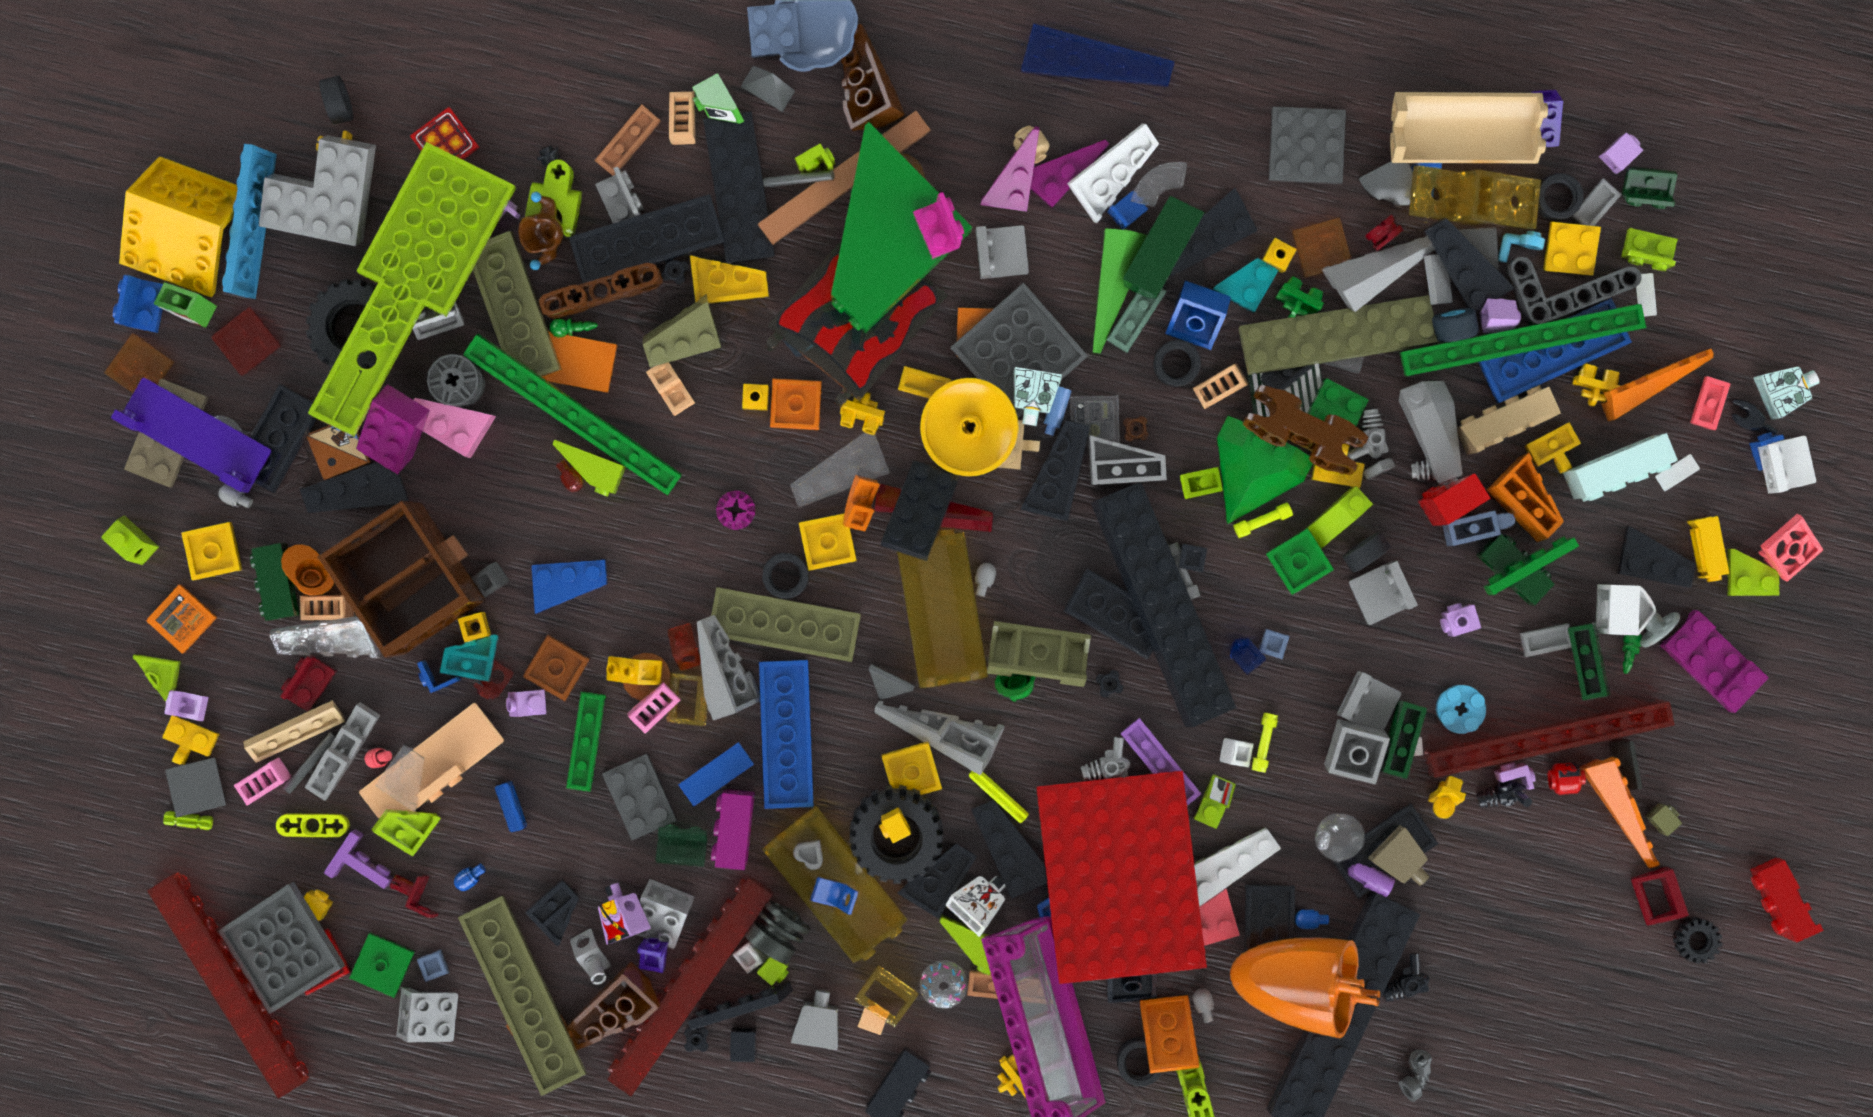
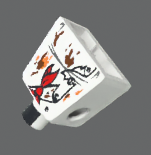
M979 876L952 894L946 906L980 937L1005 901L1004 896L1000 894L1005 888V883L997 876L990 882Z

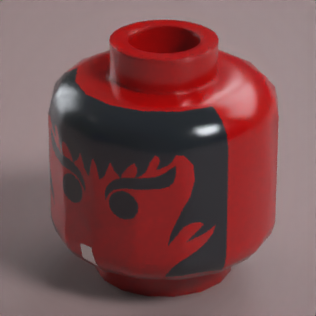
M1574 762L1556 763L1547 773L1549 788L1553 789L1558 795L1577 794L1581 790V786L1586 783L1584 770H1580L1579 766Z

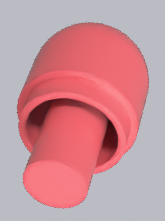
M375 748L365 754L364 760L368 767L379 768L385 766L392 759V753L383 748Z

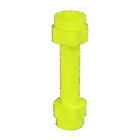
M1288 502L1275 507L1276 510L1248 522L1243 520L1234 524L1233 527L1238 538L1249 535L1251 530L1277 519L1284 520L1293 516Z
M1265 712L1263 714L1261 724L1264 726L1257 758L1253 757L1251 770L1266 773L1269 763L1266 760L1273 727L1276 728L1278 715Z

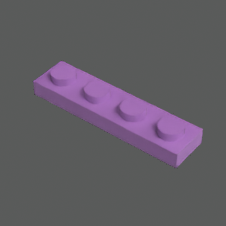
M1140 718L1120 733L1153 774L1182 771ZM1183 772L1187 805H1189L1201 793Z

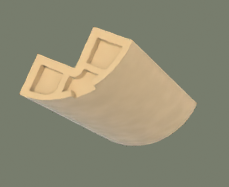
M1395 92L1391 114L1393 133H1390L1392 163H1538L1541 153H1544L1546 149V141L1541 136L1540 127L1543 118H1547L1548 105L1544 103L1542 93Z

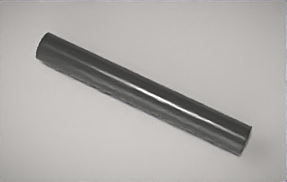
M833 170L767 177L763 179V185L766 188L834 180L835 175Z
M330 731L285 784L283 789L287 793L291 794L331 746L336 738L333 732Z

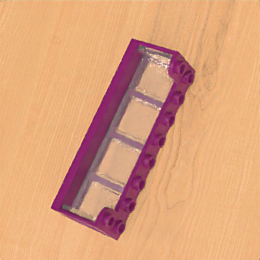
M1051 916L1033 918L982 938L981 941L1031 1117L1087 1116L1105 1104L1106 1101L1073 984H1059Z

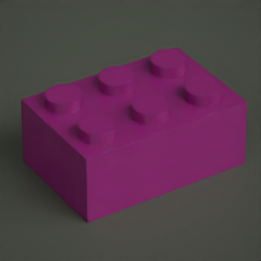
M387 384L372 400L356 449L385 468L399 474L414 456L430 410Z
M725 789L717 797L716 811L720 812V819L715 821L714 836H718V840L712 846L711 860L715 861V867L745 870L748 864L755 792Z

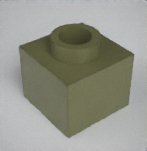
M1658 803L1645 815L1660 834L1669 836L1682 824L1677 818L1679 813L1670 804L1666 806Z

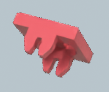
M1796 514L1761 545L1762 550L1758 553L1764 557L1763 561L1775 569L1780 577L1788 582L1819 555L1823 548L1804 518ZM1795 531L1800 538L1798 540L1792 539L1789 534ZM1783 540L1786 544L1784 552L1777 557L1778 543ZM1794 543H1798V551L1795 554L1790 555V546ZM1789 558L1796 560L1792 564H1783Z

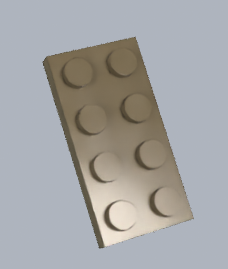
M160 378L159 386L204 410L208 400L207 396ZM139 432L124 470L173 488L185 457Z

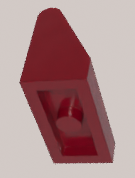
M1665 866L1631 878L1647 926L1689 916L1672 868ZM1660 878L1671 911L1653 916L1642 882Z

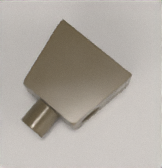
M1401 825L1368 857L1371 862L1403 884L1412 878L1421 886L1430 877L1422 868L1428 858L1408 830Z

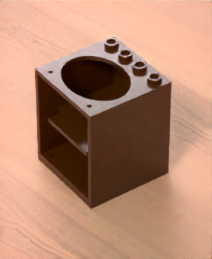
M399 502L318 556V559L385 658L407 654L486 601L462 563L458 561L446 543V539L422 503ZM380 523L381 526L374 531L371 529ZM358 537L360 538V540H358L357 542H355V543H353V544L351 543V542L354 541L356 538H358ZM429 552L431 553V555H429L428 557L422 558ZM439 564L444 573L389 613L381 604L383 600Z

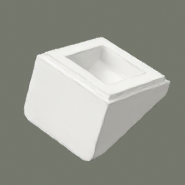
M1224 738L1220 761L1227 764L1249 767L1254 743Z
M750 941L732 954L747 974L769 958L768 955L755 947Z

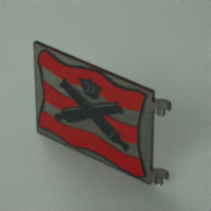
M842 240L767 325L774 333L767 339L765 344L766 349L773 351L783 339L844 389L834 401L840 408L843 407L851 395L859 401L864 397L948 297L943 290L924 277L866 333L862 329L857 331L848 321L850 317L844 311L842 313L838 312L831 304L833 301L831 292Z

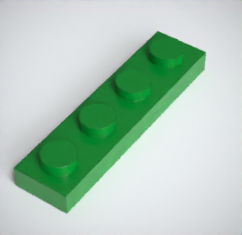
M1565 536L1552 542L1553 547L1545 551L1544 548L1539 549L1530 555L1532 559L1523 563L1521 560L1509 567L1511 571L1502 575L1500 572L1488 579L1489 583L1483 586L1488 595L1497 594L1579 547L1575 538L1566 539Z

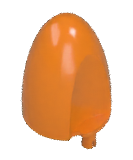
M1313 937L1272 941L1242 953L1233 962L1230 970L1233 987L1251 1006L1285 1024L1320 1035L1342 1038L1350 1025L1356 1003L1378 1006L1380 1000H1377V998H1380V990L1359 988L1364 987V979H1357L1359 967L1358 951L1355 942L1352 940Z

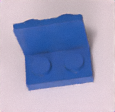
M124 274L123 279L118 284V293L120 294L118 304L116 303L113 308L114 323L158 333L163 309L153 303L163 284L141 280Z

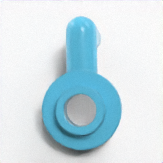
M1527 231L1526 234L1522 235L1506 233L1502 238L1498 261L1507 263L1511 244L1532 250H1543L1545 239L1541 238V233Z

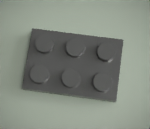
M648 753L602 773L631 840L677 821Z

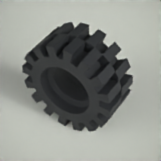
M1692 917V920L1685 919L1684 924L1680 923L1678 925L1680 929L1674 931V934L1677 936L1673 938V942L1676 943L1677 946L1674 947L1680 952L1679 954L1682 957L1700 964V962L1708 963V959L1714 960L1715 957L1713 955L1715 953L1719 955L1718 947H1722L1723 944L1719 939H1722V935L1718 933L1719 929L1713 923L1697 917ZM1701 931L1706 936V944L1701 949H1693L1689 943L1690 936L1694 932Z

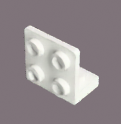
M1806 436L1758 447L1768 494L1780 493L1791 488L1816 483Z

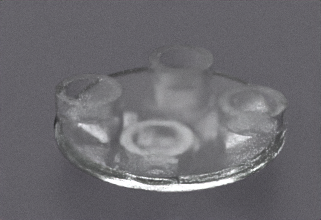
M1337 813L1326 817L1320 822L1315 833V841L1319 851L1334 862L1354 857L1365 843L1361 824L1357 819L1348 814Z

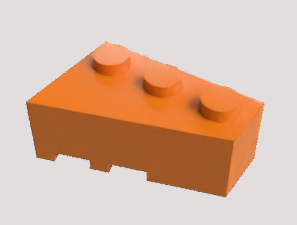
M1530 453L1519 456L1487 491L1508 513L1516 518L1515 520L1536 542L1548 539L1564 523V520L1551 495H1548L1542 483L1543 479L1540 473H1537L1531 461Z

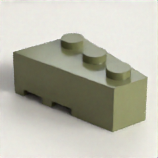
M707 294L690 307L683 309L681 313L672 319L665 321L643 336V347L650 367L721 348L720 337Z

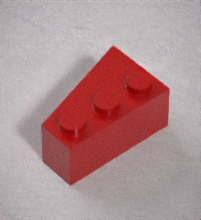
M1474 473L1450 484L1426 490L1422 493L1423 498L1418 502L1431 524L1438 526L1449 525L1491 498Z
M1776 857L1750 869L1753 875L1751 881L1756 890L1761 892L1763 897L1761 899L1762 906L1767 913L1770 912L1773 919L1771 925L1777 935L1780 934V936L1798 943L1824 931L1821 924H1814L1808 911L1812 910L1809 903L1804 904L1798 891L1800 887L1785 860Z

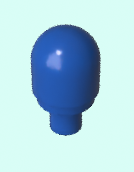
M479 864L474 868L468 867L459 872L454 878L456 889L467 891L475 886L480 880L479 876L486 872L485 867Z
M1300 910L1295 914V924L1301 929H1315L1319 927V924H1329V915H1319L1318 911Z

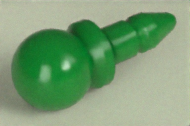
M558 318L551 322L550 332L554 337L562 338L567 334L573 336V331L592 330L598 324L590 321L571 323V319L565 321Z
M1641 633L1639 635H1624L1623 637L1624 646L1622 650L1625 652L1622 665L1624 674L1629 673L1633 666L1632 662L1634 661L1635 654L1640 652Z

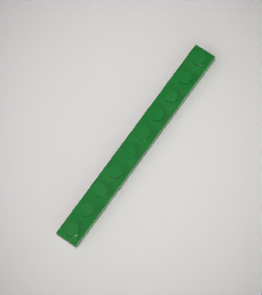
M1642 304L1404 351L1400 353L1404 375L1407 377L1646 328Z
M480 334L474 337L463 355L667 496L682 476L679 471Z

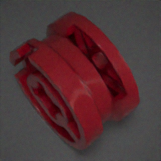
M1392 214L1365 235L1368 241L1371 240L1374 243L1373 247L1376 251L1404 230L1401 225H1397L1394 222L1395 218Z

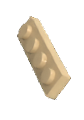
M332 700L243 741L244 749L257 763L345 722V718Z

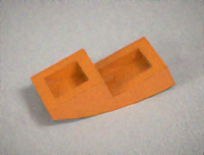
M858 475L855 476L845 507L843 519L845 527L866 531L874 513L871 504L880 486L876 480Z

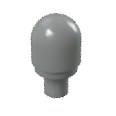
M227 484L219 489L220 499L231 506L238 507L242 505L250 508L253 503V499L246 497L245 492H239Z
M983 563L978 567L975 575V584L978 585L975 595L985 597L987 587L991 588L993 585L996 569L992 564Z
M1199 988L1193 994L1195 1010H1197V1013H1202L1204 1023L1214 1021L1211 1010L1214 1009L1212 995L1209 990Z

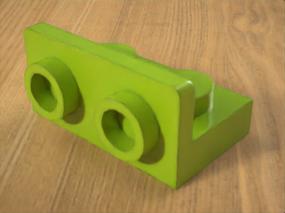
M821 143L795 158L796 165L801 174L815 172L820 168L819 164L822 162L827 170H834L833 165L836 164L829 148L823 149Z
M1629 228L1621 258L1628 259V263L1633 265H1643V263L1651 264L1652 269L1666 271L1667 268L1675 266L1676 261L1673 260L1678 239Z

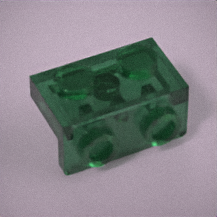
M674 825L658 827L656 863L705 867L708 843L707 831H703V829L698 827L679 829V827Z

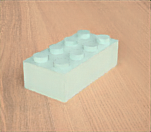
M1667 433L1635 442L1567 470L1563 474L1573 498H1582L1584 502L1604 496L1603 491L1613 492L1626 487L1625 482L1631 483L1644 480L1649 477V472L1652 474L1666 471L1672 468L1671 463L1678 460Z

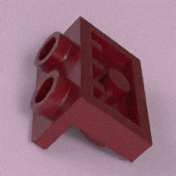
M309 655L306 658L302 657L295 666L297 672L292 679L289 677L281 688L283 693L280 696L284 700H290L307 712L313 709L337 672L313 655Z

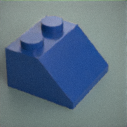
M1184 281L1165 334L1211 350L1227 315L1231 297Z

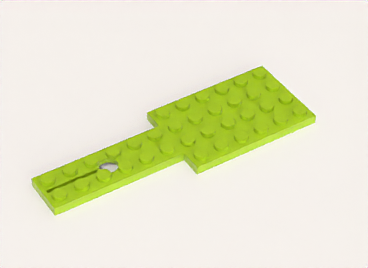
M426 142L357 269L359 274L378 284L308 412L309 415L355 437L369 411L372 400L381 389L423 308L426 306L446 317L448 316L516 189L515 185ZM366 351L374 352L377 357L376 364L370 369L361 368L357 362L360 353Z

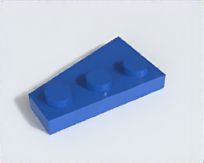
M606 560L531 565L535 614L608 584Z

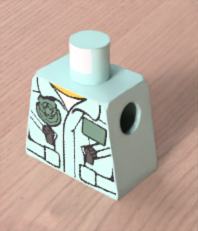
M1799 366L1753 377L1771 420L1780 419L1812 398L1809 388L1819 384V378L1815 371L1812 370L1803 374Z
M1019 367L1014 368V407L1024 410L1022 424L1037 426L1039 412H1050L1061 381V374Z

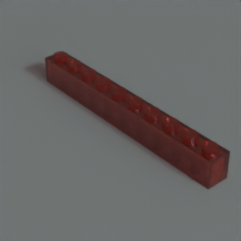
M1658 700L1429 750L1424 753L1429 775L1437 778L1670 727L1675 724L1670 701Z
M180 872L175 873L147 890V892L279 1099L309 1079L307 1076L308 1070L303 1062L297 1060L294 1055L295 1049L289 1041H285L281 1034V1026L276 1020H272L252 985L244 976L236 959L229 952L222 937L220 938L215 930L217 929L216 923L210 916L207 917L203 911L204 905L202 901L191 892L189 880L184 875H181Z
M749 876L747 880L743 878L734 889L737 892L734 899L728 898L721 907L720 911L723 914L720 919L716 920L714 918L706 929L709 932L705 940L700 938L693 947L694 956L691 960L686 958L679 967L680 976L676 981L672 978L665 987L664 991L667 994L662 1001L658 999L659 1008L651 1015L648 1021L645 1020L639 1024L635 1030L639 1034L634 1041L632 1039L627 1041L621 1050L625 1053L621 1060L615 1059L607 1071L611 1074L607 1080L629 1096L633 1095L772 897L774 892L752 876Z

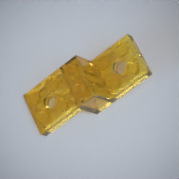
M1419 165L1414 166L1409 215L1435 220L1446 217L1450 222L1467 225L1493 223L1530 230L1536 229L1541 180L1478 169L1461 173ZM1434 187L1439 192L1437 200H1434L1431 195ZM1513 195L1518 198V206L1516 208L1511 204V197Z

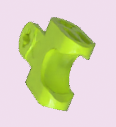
M554 160L550 162L546 169L544 184L532 183L525 217L537 214L541 210V203L531 200L532 193L539 192L542 196L551 197L556 203V209L562 215L563 233L566 237H571L576 232L582 191L571 189L574 172L565 161ZM560 168H562V170L565 172V176L561 175L558 179V177L555 175V171L559 172Z
M1200 1059L1199 1068L1176 1070L1180 1085L1182 1086L1188 1116L1214 1117Z

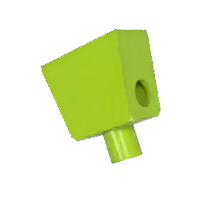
M126 516L118 518L101 537L125 560L143 565L159 548L156 543Z

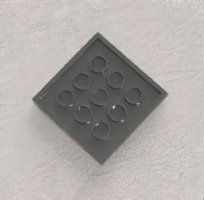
M1024 283L950 347L977 379L988 381L999 387L1010 398L1013 405L1015 367L1061 374L1062 380L1088 357ZM1015 408L1019 418L1024 413V410Z
M294 882L280 889L218 930L269 1014L346 966Z

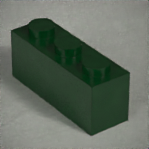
M1502 534L1494 536L1476 555L1495 574L1501 572L1502 575L1511 571L1509 567L1516 562L1522 560L1525 563L1532 559L1527 552H1520L1515 547L1516 542L1507 534L1504 536ZM1540 568L1509 587L1528 605L1535 606L1555 583L1550 580L1552 578L1551 574L1544 568Z
M287 543L252 548V554H250V563L252 568L256 570L257 578L254 579L255 589L257 593H260L262 601L259 603V610L261 616L265 617V621L300 615L295 585L285 574L281 564L283 553L288 549Z
M1596 622L1569 627L1568 632L1582 700L1608 696L1610 691Z
M1398 700L1388 734L1390 740L1380 769L1381 772L1405 779L1408 778L1427 708Z

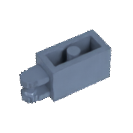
M1496 511L1459 518L1449 525H1442L1447 546H1455L1501 535L1500 529L1513 526L1516 518L1510 513L1496 514Z

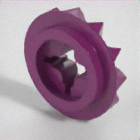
M727 492L717 503V518L723 526L729 529L738 530L745 528L752 522L755 516L754 502L744 492ZM736 499H738L739 508L746 510V513H738L735 521H733V513L725 510V507H733Z

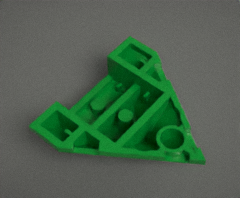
M1227 416L1217 436L1227 524L1304 482L1313 464L1309 460L1310 456L1289 443H1286L1283 447L1272 445L1248 430L1243 425V421Z

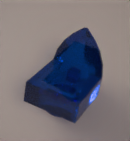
M1241 637L1233 641L1230 648V657L1246 675L1266 661V657L1249 638Z

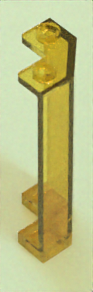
M954 529L939 531L940 536L935 540L928 561L897 551L920 688L936 687L988 677L964 532L954 534Z
M817 806L804 813L792 825L779 833L762 848L853 963L862 958L866 961L876 953L874 948L887 937L893 939L903 931L901 926L907 921V918L874 877L867 874V869L861 868L857 864V858L853 856L850 847ZM820 839L823 863L818 869L811 870L806 867L804 862L795 859L793 850L798 843ZM818 877L845 883L858 891L851 915L846 914L837 907L810 900ZM850 893L847 895L845 900L846 906L849 904L850 901Z

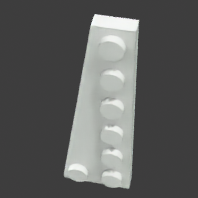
M1266 827L1235 842L1231 846L1218 850L1217 853L1205 859L1202 858L1195 862L1199 907L1281 849Z

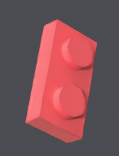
M1709 376L1704 377L1690 423L1710 430H1716L1731 383Z

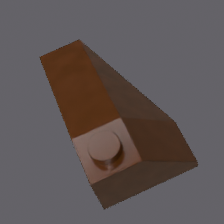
M857 25L852 50L845 57L841 58V63L844 66L842 87L845 92V100L843 101V110L852 131L863 130L868 122L874 128L884 127L905 115L897 93L863 25Z
M632 962L626 965L567 1025V1031L571 1030L574 1034L571 1040L576 1050L601 1041L604 1037L613 1033H620L625 1028L634 1024L635 1026L641 1024L653 1014L660 1004L649 978Z

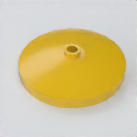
M963 378L943 385L929 398L922 413L920 430L927 453L941 468L956 475L978 476L996 469L1007 460L1017 442L1019 422L1016 409L1003 390L993 383L982 379ZM968 423L975 424L974 431L968 430Z

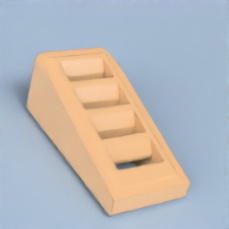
M694 91L670 92L669 139L672 145L695 144V103L692 99L695 97ZM675 102H689V105H675ZM676 112H689V114L676 115ZM676 122H688V124L676 125Z
M1236 363L1195 386L1193 390L1204 409L1249 385ZM1231 372H1233L1239 382L1236 386L1229 375ZM1220 378H1225L1230 387L1229 390H1226ZM1215 382L1222 394L1218 396L1211 383ZM1207 387L1213 397L1212 400L1209 401L1202 388Z
M342 594L300 596L301 620H348L354 618V611ZM331 600H333V614H331ZM310 601L314 602V615H311ZM321 601H323V614H321Z

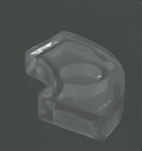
M1170 162L1150 170L1135 187L1131 202L1155 206L1159 196L1164 191L1172 188H1182L1184 186L1187 163Z

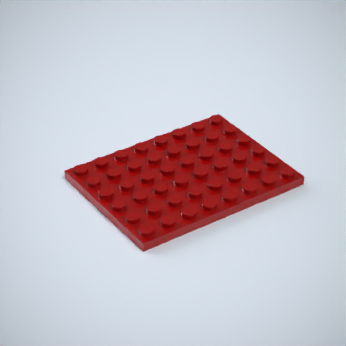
M1183 771L1037 787L1059 984L1207 968Z

